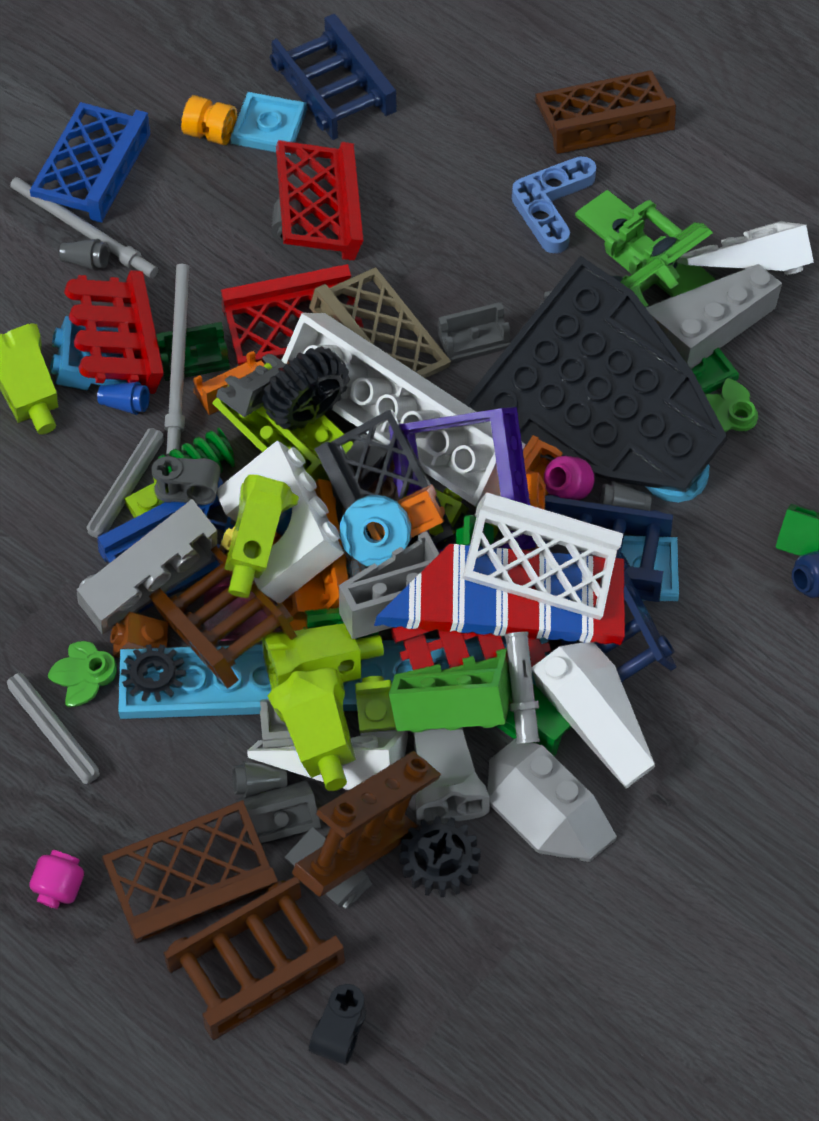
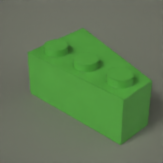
M507 648L497 650V657L478 662H475L474 656L463 658V665L441 670L440 664L395 674L389 697L396 731L416 733L426 729L445 728L447 730H457L462 727L472 726L491 728L505 724L512 696Z

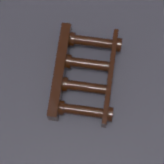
M215 546L211 551L220 564L218 567L178 597L173 595L169 598L159 588L149 595V598L163 619L168 622L170 627L228 689L239 681L231 668L236 664L234 660L276 628H279L290 640L294 639L297 635L289 624L294 619L282 603L276 606L254 583L249 595L250 601L210 631L205 629L203 632H200L203 629L201 625L238 598L228 593V587L194 614L189 612L185 615L187 612L186 608L228 576L232 578L233 571L224 569L227 556ZM260 610L268 616L226 649L224 647H221L219 650L216 649L219 647V641Z
M412 751L319 808L316 815L330 826V830L323 846L298 861L292 874L318 897H321L401 845L402 839H409L408 829L410 827L417 829L418 825L404 815L412 796L438 780L441 773L424 758Z
M293 877L288 881L281 880L276 882L268 889L266 894L189 938L182 937L174 941L168 950L164 952L169 972L172 973L184 967L208 1005L206 1012L202 1015L205 1029L212 1040L224 1035L345 963L344 947L336 935L327 941L325 939L320 940L295 901L301 898L300 881L297 877ZM281 909L308 948L305 954L295 960L287 959L263 922L265 918ZM248 928L275 967L273 973L261 980L254 978L230 941L231 938ZM215 947L242 987L239 993L228 999L220 997L197 960L198 957Z

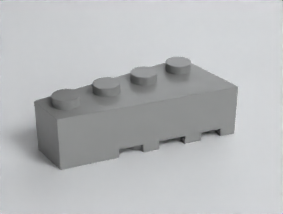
M757 264L646 307V309L692 369L702 362L704 357L706 359L713 354L714 349L717 347L720 349L776 309L782 282L761 265Z
M191 499L98 573L85 578L80 583L79 588L76 589L78 604L103 635L112 629L116 623H119L128 612L136 613L151 603L149 595L157 589L161 588L166 593L216 560L211 549L217 546V529L195 501Z

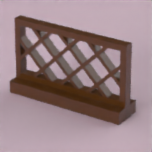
M652 70L535 94V101L553 136V147L557 154L675 130L676 104L672 97H666ZM646 82L650 85L647 89L635 86L636 84ZM615 89L620 91V93L618 95H614L611 93H607L606 91ZM627 94H631L640 98L636 102L625 97ZM586 95L591 98L589 99V101H584L578 99L577 97ZM598 100L610 103V105L603 107L596 103ZM557 101L562 104L559 107H555L547 103ZM573 106L581 110L577 114L568 111L567 108Z
M243 800L102 856L135 944L264 892L278 882L273 868L270 867ZM239 812L244 825L239 839L218 830L223 817ZM217 820L214 828L206 825ZM199 828L211 834L204 853L183 845L188 831ZM246 832L251 844L242 841ZM182 834L179 842L171 839ZM215 836L236 844L228 863L207 855ZM164 842L176 848L168 867L148 859L153 845ZM241 846L255 852L260 866L248 871L233 866L232 864L239 847ZM147 848L144 856L135 853ZM180 850L201 858L193 877L172 869ZM125 856L140 861V866L133 881L119 876L113 861ZM205 860L225 868L220 882L210 885L197 879ZM145 864L166 872L158 891L137 883ZM229 871H233L238 874L236 876L226 879ZM170 874L190 882L184 897L173 899L162 894ZM121 883L130 886L127 895H125ZM194 885L203 888L194 893H191ZM134 888L155 897L150 910L137 916L133 915L129 905ZM159 899L168 902L164 905L156 907Z

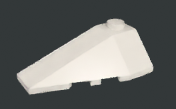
M781 221L743 232L744 236L730 237L721 240L722 247L718 248V245H708L683 254L677 260V263L685 265L744 269L759 264L766 270L784 271L786 275L803 271V265L814 263L806 225Z
M594 642L560 646L532 667L536 687L626 789L655 767L616 667Z
M389 730L360 733L361 736L351 738L356 760L342 766L347 779V784L343 788L350 790L403 758L406 754L408 731ZM258 740L247 750L248 758L310 777L301 763L294 745L263 748V740ZM321 774L313 777V779L323 782Z

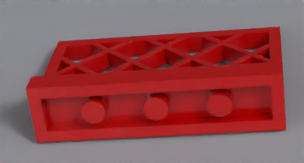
M278 140L276 144L283 244L341 251L342 259L354 261L363 243L354 143L341 142L339 149ZM285 152L296 154L302 160L294 164L285 156ZM317 157L331 159V165L325 169L315 159ZM308 165L318 174L311 179L301 168ZM294 175L304 184L296 188L287 178ZM324 179L333 186V190L327 193L317 183ZM310 189L320 199L313 203L303 192ZM296 199L306 209L299 213L289 205V202ZM327 203L335 210V214L329 217L319 207ZM312 213L322 223L315 227L305 217ZM298 223L308 234H292L291 227ZM328 227L338 236V240L328 239L321 232Z
M346 264L221 289L222 308L224 316H226L238 366L247 362L241 347L248 338L262 346L258 353L255 354L256 362L262 360L264 363L265 361L262 357L266 354H272L278 359H282L287 347L279 348L272 344L279 332L290 338L292 337L294 331L284 326L290 316L294 315L300 318L301 313L304 312L296 308L301 301L312 300L315 288L324 284L331 288L351 279L349 265ZM347 295L348 302L346 305L354 306L355 297ZM278 306L287 312L278 323L265 315L269 308ZM247 313L253 316L254 320L245 329L235 323L233 315ZM355 316L356 323L359 327L364 328L361 317ZM260 321L274 328L267 340L252 333Z

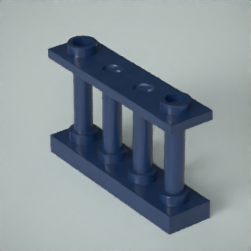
M334 13L324 18L325 31L323 36L288 51L285 50L276 38L271 41L272 54L270 55V61L275 71H280L302 101L307 103V107L314 115L321 131L325 130L332 140L338 138L337 121L372 105L379 107L385 116L396 112V90ZM326 47L329 49L333 48L337 54L304 70H301L295 63L296 60ZM342 66L348 68L352 75L318 90L310 82V80ZM355 86L363 87L368 93L332 110L325 102L326 99Z
M555 495L545 496V510L623 533L620 551H622L625 533L645 536L640 567L630 566L626 571L642 600L660 602L663 571L654 570L659 537H671L673 514H666L657 510L646 511L565 499Z
M618 549L615 558L624 559V604L627 602L634 616L633 620L625 624V637L622 643L642 631L649 645L648 649L616 668L621 682L625 681L656 660L672 671L677 668L671 657L675 651L669 640L664 635L660 636L626 571L630 565L626 557ZM559 639L562 646L582 643L579 640L565 641ZM595 643L604 654L619 646L615 643Z

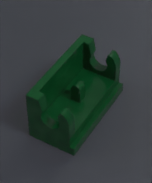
M222 322L186 328L184 378L230 369ZM173 331L156 334L165 381H170Z

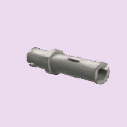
M528 632L505 634L513 703L509 704L510 711H514L516 744L540 742L536 717L539 701H535Z

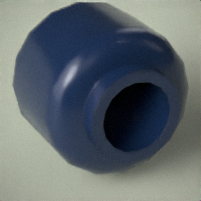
M819 550L801 555L795 561L792 570L794 586L798 591L810 598L819 597Z

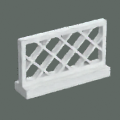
M486 492L477 505L475 513L477 518L462 579L600 620L603 617L617 550L621 547L623 533ZM484 523L498 526L505 538L490 545L483 534ZM522 534L532 536L539 548L524 555L514 538ZM508 542L518 559L503 566L494 549ZM479 544H481L483 547V549L480 551H478ZM556 544L565 546L572 556L571 560L560 566L549 548ZM486 553L497 570L490 575L473 571L476 559ZM542 553L552 570L538 577L528 560ZM591 554L605 558L603 571L594 576L583 558ZM576 563L586 580L572 587L562 570ZM520 564L531 579L529 583L523 586L513 583L507 571ZM554 574L565 589V592L558 596L548 594L542 584L543 580ZM601 578V582H600V586H599V584L597 583L596 580H598V579ZM590 585L597 596L595 607L583 604L576 591Z

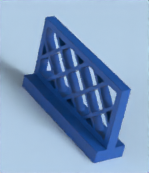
M80 102L30 188L31 197L89 212L90 220L102 223L150 136L148 113L136 110L133 116ZM84 114L98 119V121L84 126L81 123ZM117 123L126 125L123 130L111 133L108 126ZM102 128L106 136L91 140L88 136V133ZM83 136L85 143L70 148L68 144L70 139ZM111 143L113 146L111 152L102 155L98 154L96 148ZM91 151L94 156L82 162H78L75 155ZM70 157L73 165L58 170L56 163ZM99 165L101 169L99 174L86 177L83 170ZM78 172L82 180L66 185L63 177ZM54 180H58L61 186L53 190L43 189L44 184ZM87 188L89 192L85 200L72 197L71 195L72 192Z
M220 477L218 482V488L222 484H224ZM216 494V498L212 503L197 505L208 518L209 511L221 503ZM164 502L97 537L98 552L105 562L111 563L186 503ZM228 517L227 523L209 519L216 529L224 530V533L228 528L232 530L235 526L231 524L232 519ZM217 559L165 594L171 597L198 582L220 565ZM153 602L140 609L139 613L154 606Z

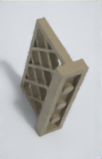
M376 267L331 288L326 284L315 288L309 307L313 313H326L373 345L374 340L392 344L391 354H387L425 379L450 366V359ZM373 280L380 289V294L361 290L362 285ZM344 294L355 297L354 306L342 304L336 296ZM359 298L377 303L376 312L358 308ZM381 305L394 307L399 313L398 318L381 314ZM355 316L374 321L372 330L359 327L355 321ZM378 322L396 326L395 335L376 331ZM400 328L413 331L418 337L417 342L399 337ZM397 346L415 350L414 359L395 355ZM419 352L433 355L437 362L428 364L418 361Z

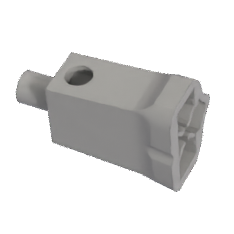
M442 728L414 732V751L441 773L438 780L416 794L417 824L421 825V820L425 819L429 825L434 824L435 816H440L442 824H446L451 817L455 818V821H464L480 818L488 814L490 797L485 785L475 772L463 729L447 730Z

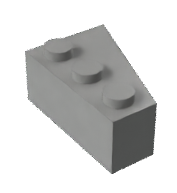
M427 531L418 535V541L406 549L399 547L393 551L392 557L377 566L374 563L339 585V614L352 639L392 628L385 625L374 626L376 616L439 555Z

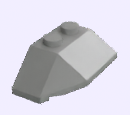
M516 738L489 759L488 795L490 797V806L537 853L563 858H579L580 861L590 862L616 841L617 836L594 795L543 745L536 743L516 744Z

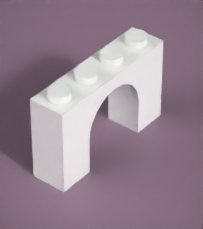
M277 440L217 488L216 494L225 514L234 521H237L239 513L240 487L248 475L255 474L284 482L291 488L294 494L299 496L298 504L292 507V516L287 530L271 548L265 571L259 579L254 578L257 587L265 595L281 603L342 556L344 551L338 541L341 538L340 533L326 515L329 513V510L314 490L317 488L316 482L303 467L305 464L304 457L295 447L289 449Z

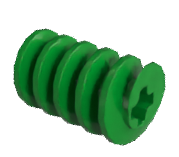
M217 428V434L213 431L207 432L205 440L201 437L195 438L193 441L194 447L189 443L183 444L181 447L182 453L177 449H173L169 453V456L175 458L211 459L220 466V473L223 472V461H226L231 468L235 466L233 450L220 428ZM168 466L169 473H170V472L172 471V469H171V466Z

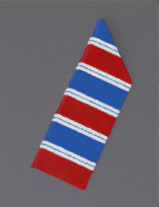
M449 544L376 616L374 626H402L407 629L421 628L423 630L438 629L444 632L455 630L460 633H491L496 636H505V634L515 632H528V637L533 639L544 637L548 640H579L585 643L598 642L600 644L615 643L621 645L625 637L624 559L615 558L603 617L598 620L462 579L470 545ZM479 546L478 551L482 550L483 547ZM494 549L503 566L518 559L512 549ZM522 550L524 555H527L528 553L532 552L528 550ZM486 553L476 559L473 571L490 575L497 570ZM542 553L528 560L538 577L552 570ZM552 553L559 566L572 559L571 554ZM598 556L583 558L593 576L603 571L605 558ZM576 563L562 570L572 587L586 580ZM521 564L507 571L515 584L523 586L531 581ZM555 574L542 581L548 594L558 596L565 592ZM601 578L598 579V580H596L597 583L599 584V586H600ZM590 585L576 591L583 604L595 607L597 596Z

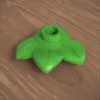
M727 378L723 384L721 395L705 394L725 432L731 429L748 431L756 425L758 412L754 404L750 402L749 391L740 383Z
M78 641L70 644L68 648L69 657L57 661L48 673V678L52 682L67 687L65 699L67 707H76L89 702L96 696L99 687L111 683L117 674V663L114 657L108 652L98 651L93 643L87 641Z

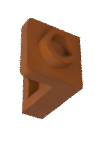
M128 612L112 628L110 642L114 644L113 657L120 658V649H145L146 645L151 644L152 648H159L160 644L165 645V648H167L168 622Z

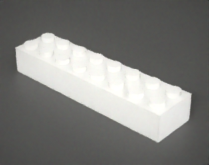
M301 313L282 358V361L287 364L288 360L296 358L298 353L304 354L309 348L315 350L321 346L324 349L330 348L333 353L335 352L346 364L350 380L346 385L348 387L346 392L341 394L342 399L333 405L332 410L357 427L389 409L393 410L400 424L476 412L326 313ZM388 420L376 427L373 437L385 445L391 442ZM491 422L415 433L419 463L426 474L475 507H477L486 492L501 496ZM522 442V449H524V447H525V445H526V444L523 443V442Z

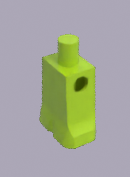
M31 323L12 329L5 334H0V391L17 422L20 423L31 418L37 433L43 435L56 428V423L50 411L58 408V399L41 353L42 343L38 326Z
M251 474L245 478L244 483L240 487L239 513L224 568L233 571L228 593L234 596L249 597L254 578L259 579L267 567L280 514L298 504L299 496L294 494L286 483Z
M344 623L296 630L294 632L297 636L292 640L283 632H271L262 639L263 658L271 691L288 680L295 671L309 672L324 668H334L337 670L343 683L360 679L361 660L384 655L380 635L352 639Z
M324 668L309 672L295 671L288 680L275 687L268 694V699L279 718L286 723L300 761L310 777L313 778L321 774L327 790H339L347 784L342 766L356 760L343 711L345 696L343 681L334 668Z

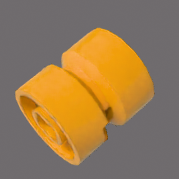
M192 95L183 111L182 132L196 138L206 136V139L210 142L227 145L231 140V134L237 121V109L235 106L216 102L213 105L211 99Z

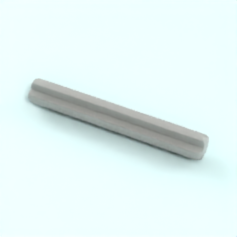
M149 428L88 523L87 530L90 536L97 538L108 532L125 504L124 498L131 495L164 442L163 433L160 430Z
M16 673L13 677H10L7 680L10 692L84 784H90L93 780H96L100 775L96 764L24 674Z

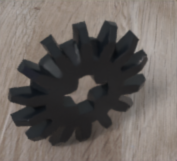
M151 644L146 645L147 652L143 654L138 649L133 651L136 656L135 661L129 658L125 659L124 662L131 669H121V675L131 679L122 683L124 687L135 686L129 692L132 697L144 691L142 701L146 702L150 694L154 693L156 702H160V691H164L165 694L172 697L174 692L169 686L176 688L183 686V682L175 678L186 676V670H177L184 664L183 658L173 661L177 651L173 649L166 655L164 654L165 645L160 644L158 651H152ZM154 666L156 670H163L159 674L160 679L158 681H153L151 677L144 678L148 674L149 667Z

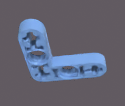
M581 156L522 177L513 184L512 201L542 248L547 252L561 253L569 246L570 230L551 201L585 189L595 182L596 164L588 157ZM558 179L562 182V185L551 187L546 181ZM527 194H532V195H531V201H532L531 203H530V198H529V196H528ZM537 211H544L549 217L537 219L532 214ZM551 227H552V231H551V232H552L553 235H554L553 237H550V228H551Z

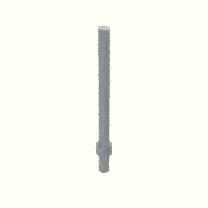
M15 177L11 181L10 186L12 189L89 239H100L102 242H106L110 252L119 257L120 263L130 269L136 268L139 271H143V274L149 278H154L157 275L158 267L142 258L141 253L133 247H125L60 204L31 197L30 188L32 186L22 179Z
M187 264L176 265L169 414L165 415L164 429L168 431L167 456H169L170 451L173 449L180 451L181 432L185 430V416L182 415L190 267Z

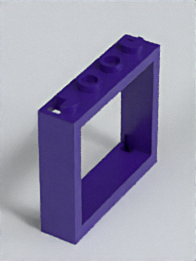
M517 407L499 408L400 424L419 461L415 433L491 422L501 497L530 505ZM389 426V433H390V440H391V439H392V436H393V430H392L391 426ZM397 441L396 448L403 450L399 441ZM394 452L393 461L395 469L393 473L405 477L409 461L406 455ZM413 471V474H412V478H411V479H414V480H417V481H418V479H417V477H416V475H415V473H414V471ZM393 478L399 497L404 481ZM410 483L406 496L421 490L422 487ZM522 534L514 538L521 550L536 548V542L532 536ZM508 542L498 547L511 549ZM437 549V550H438V552H439V554H440L444 549Z

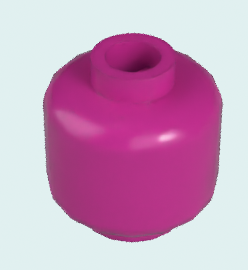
M559 456L551 460L545 469L544 483L546 484V490L550 495L579 501L587 497L592 491L594 485L592 467L586 460L581 458Z
M52 850L50 855L40 856L29 883L30 889L39 895L38 903L58 909L60 903L71 904L75 901L84 878V870L79 866L80 860L78 858Z

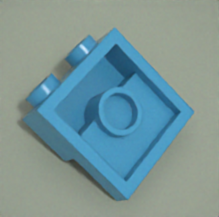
M65 316L61 328H55L52 338V347L58 348V354H53L50 364V374L56 375L55 384L88 391L91 383L97 385L126 383L127 380L106 379L104 383H96L95 378H87L80 374L78 368L82 358L91 355L90 352L78 350L74 346V339L78 331L86 330L85 326L73 324L69 316ZM96 327L97 331L118 332V328ZM101 353L102 357L123 358V354Z

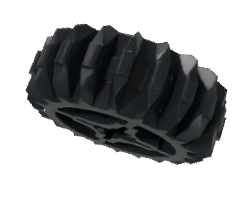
M322 346L315 350L309 348L304 354L300 352L296 358L288 360L287 364L283 368H278L279 372L270 378L271 383L264 388L265 394L262 397L263 407L272 421L282 429L288 428L292 431L298 427L300 429L305 428L308 423L314 424L316 419L325 415L328 410L333 409V405L342 399L341 394L346 392L348 388L346 385L350 380L348 376L349 370L346 368L343 360L335 352L333 353L330 348L324 349Z

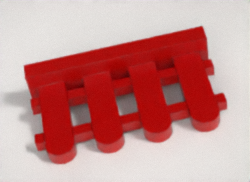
M130 270L126 282H119V277H110L109 281L87 280L86 275H78L77 279L69 280L64 289L65 295L71 300L81 302V304H76L72 307L69 319L73 324L85 326L86 330L77 332L74 346L80 351L90 352L91 355L82 358L78 368L80 374L87 378H95L96 383H104L106 379L128 380V383L140 381L141 385L148 387L150 394H155L164 371L143 271ZM91 301L113 303V306L92 305ZM96 327L118 328V332L97 331ZM101 353L123 354V358L102 357Z
M402 626L391 629L395 644L403 641L406 649L399 652L401 660L409 659L412 670L433 666L434 662L430 652L440 648L444 649L450 668L463 665L462 659L470 657L464 640L476 636L485 660L497 657L496 651L505 649L501 636L491 633H460L455 630L444 632L438 629H407ZM437 630L440 639L427 643L424 634ZM528 637L531 667H533L546 657L545 652L551 651L548 642L541 644L540 638L533 639Z

